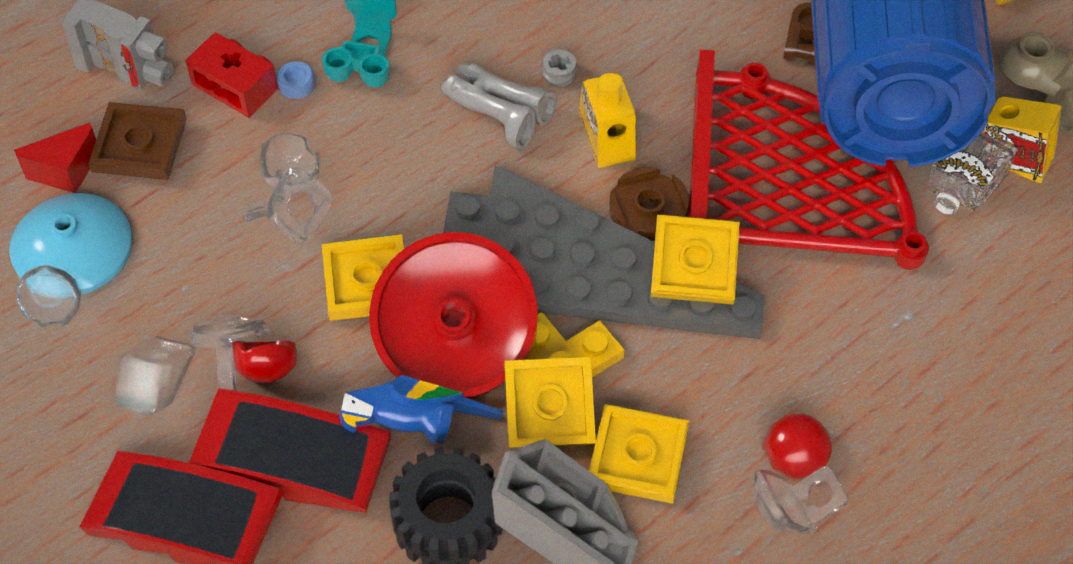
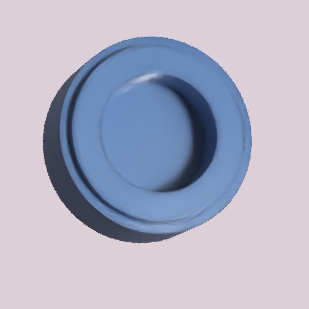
M293 61L286 63L280 67L276 74L278 89L287 98L300 99L306 97L315 88L313 69L304 62Z

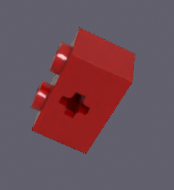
M214 32L185 60L193 86L248 118L278 90L275 68L269 59L262 55H255L245 49L235 39H227L217 32Z

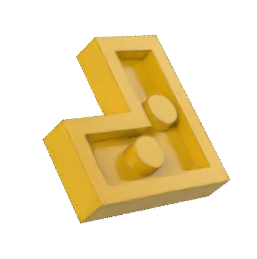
M540 312L538 314L539 322L535 343L527 360L591 357L592 377L623 359L624 348L600 320L570 339L565 340L547 317Z

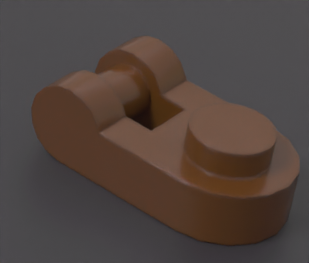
M810 2L799 4L792 12L783 59L794 61V58L797 57L808 59L809 64H815L812 7ZM798 38L811 40L813 44L799 43Z

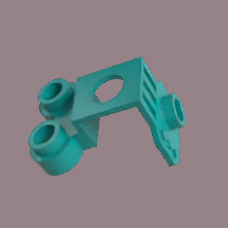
M345 0L346 9L354 15L355 30L351 41L344 40L341 47L330 48L323 54L324 73L331 80L342 82L348 79L353 71H358L361 80L367 86L372 88L381 87L390 77L389 61L385 57V53L392 35L391 20L397 17L396 0ZM365 38H373L379 42V46L359 42Z

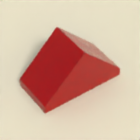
M89 122L17 148L14 152L26 179L76 193L91 169L89 160L96 137Z

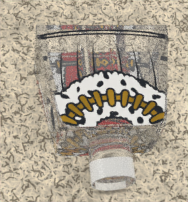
M981 133L960 152L946 159L934 162L926 188L928 191L937 194L934 200L935 207L945 214H954L959 205L970 210H978L1007 177L1018 148Z

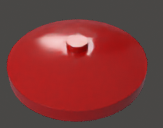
M446 232L431 235L412 243L399 252L380 275L372 294L369 310V324L373 344L384 365L396 378L402 375L462 392V397L468 399L486 395L505 384L504 362L527 360L535 343L539 322L535 291L528 274L519 261L508 250L494 241L479 235L463 232Z

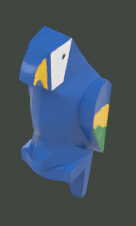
M402 375L391 382L379 386L346 392L339 419L342 426L353 433L356 432L359 426L375 423L400 432H422L432 443L443 444L448 434L453 411L501 420L503 410L462 397V392Z

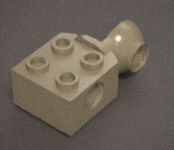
M1030 32L1010 41L1000 51L998 57L999 69L1014 84L1028 89H1037L1048 94L1044 103L1062 106L1059 131L1073 136V50L1066 53L1055 48L1051 38L1039 32Z

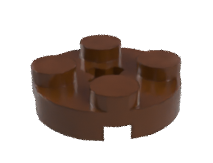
M644 167L631 170L618 179V185L610 194L609 212L613 222L651 241H655L657 215L687 217L689 194L679 178L672 175L671 179L668 176L661 175V169ZM644 199H649L652 204H659L654 209L642 207Z

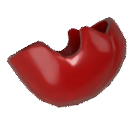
M286 340L271 342L234 341L232 342L233 365L242 377L252 382H274L284 378L296 366V343Z
M804 413L785 415L769 427L762 443V449L766 451L771 467L792 479L813 477L825 468L832 454V444L826 428L815 417Z

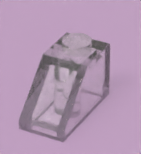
M157 336L121 356L114 404L127 407L130 413L144 417L153 416L171 405L194 357L196 346Z

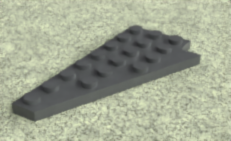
M495 166L490 196L450 192L443 233L463 232L479 235L494 241L508 250L523 266L530 278L537 298L538 313L760 339L764 295L736 282L734 304L650 297L655 242L502 167Z

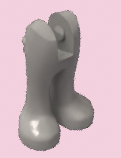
M462 63L456 68L457 76L449 75L441 87L442 92L455 103L467 109L494 117L502 122L505 126L506 141L517 150H523L528 146L534 135L535 125L545 126L552 119L557 107L558 98L556 93L542 87H526L503 79L485 70L484 67L479 66L477 63Z

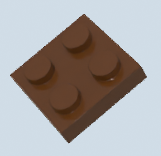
M109 102L89 160L91 171L93 173L169 180L187 120L184 109Z

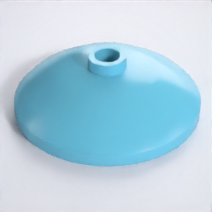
M88 193L64 194L40 203L21 219L11 237L10 259L18 277L31 289L55 297L78 296L104 286L122 270L131 254L133 243L132 231L123 211L110 200Z

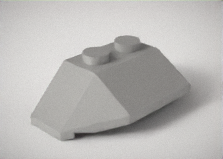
M546 439L505 452L492 490L495 524L554 564H632L638 540L632 530L628 531L623 513L605 482Z

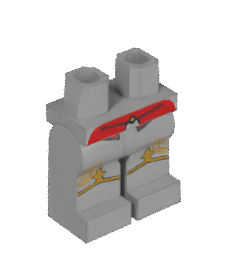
M77 0L61 21L67 42L70 44L69 48L76 69L89 73L96 66L115 73L118 79L123 82H131V86L142 90L148 81L164 86L173 74L172 62L162 59L168 47L166 37L153 33L150 19L139 16L135 20L134 16L96 0Z

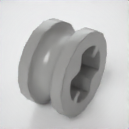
M558 49L552 50L544 56L542 75L547 84L553 87H565L575 80L576 59L572 53Z

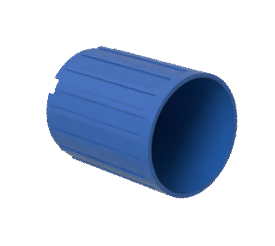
M811 0L820 118L822 123L826 124L831 138L842 150L859 160L879 166H885L886 160H908L909 167H915L946 159L966 148L981 134L988 123L987 116L992 105H995L996 102L994 84L996 79L985 0Z

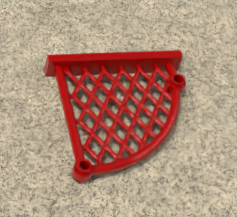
M700 49L695 83L688 217L728 221L740 216L760 228H739L738 244L894 257L897 264L907 270L918 268L925 262L929 245L925 237L918 233L917 217L911 195L893 160H886L885 166L867 163L857 158L842 164L826 155L841 149L831 138L826 124L820 123L816 125L802 117L813 111L820 114L817 95L800 87L770 78L766 67L757 62L749 63L740 72L714 70L715 51ZM713 85L732 87L719 93L713 92ZM742 93L744 97L758 101L742 106L731 100L730 97ZM765 93H770V94H773V95H771V96H766V95H764V94H765ZM788 99L802 105V107L790 110L778 103V101ZM713 101H718L733 111L714 117L712 116ZM768 106L782 115L767 121L753 111ZM743 116L757 125L742 131L728 121ZM792 120L806 129L791 135L779 128L778 125ZM711 125H717L732 135L718 141H711ZM767 130L781 139L766 145L752 136ZM816 134L831 144L815 149L802 140ZM742 140L756 148V150L740 155L727 146ZM793 145L806 154L791 160L776 150ZM710 149L717 150L731 160L717 166H710ZM768 155L781 164L765 170L752 162V160ZM817 159L829 166L830 169L815 174L803 167L802 164ZM866 163L881 173L865 178L851 169ZM742 165L755 173V175L739 180L726 171ZM791 169L806 179L791 185L776 175ZM709 174L716 175L730 185L716 191H708ZM842 174L856 183L841 189L827 181V179ZM767 180L779 187L780 190L764 195L752 188L751 185ZM886 180L891 192L877 184ZM817 184L831 194L816 200L801 190ZM868 189L882 198L866 204L851 194ZM740 190L755 200L739 206L725 196ZM792 195L804 202L805 205L789 210L777 203L776 200ZM842 199L857 209L841 215L826 205ZM708 200H714L729 211L715 217H707ZM892 203L897 206L901 221L893 220L877 209ZM765 205L780 215L764 221L750 213V211ZM817 210L831 220L816 226L801 216ZM867 214L882 224L866 230L851 220ZM787 221H792L811 234L772 231L769 229ZM842 225L862 238L820 234ZM892 229L902 230V235L897 241L872 239Z

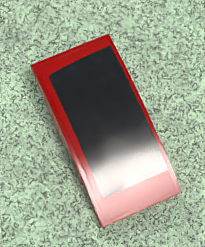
M218 388L189 463L235 474L279 488L284 493L283 498L286 501L367 513L392 436L389 431L369 424L357 427L356 432L353 433L342 426L338 414L268 396Z
M117 451L79 527L89 536L123 540L132 549L168 554L177 563L253 564L284 493L279 488L197 464L152 455Z

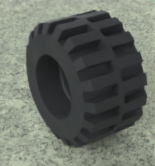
M444 447L434 448L435 455L427 456L426 452L416 455L417 463L414 465L408 461L402 467L403 477L396 475L392 483L393 492H390L389 497L393 530L399 547L401 549L406 548L407 557L413 562L421 558L422 564H469V561L475 559L479 564L486 559V549L494 550L498 544L497 535H502L503 528L495 524L492 490L497 478H494V469L489 463L481 466L480 456L473 452L469 457H465L463 449L453 448L452 453H444ZM443 497L462 499L472 507L465 517L451 523L435 522L423 514L424 509L431 502Z

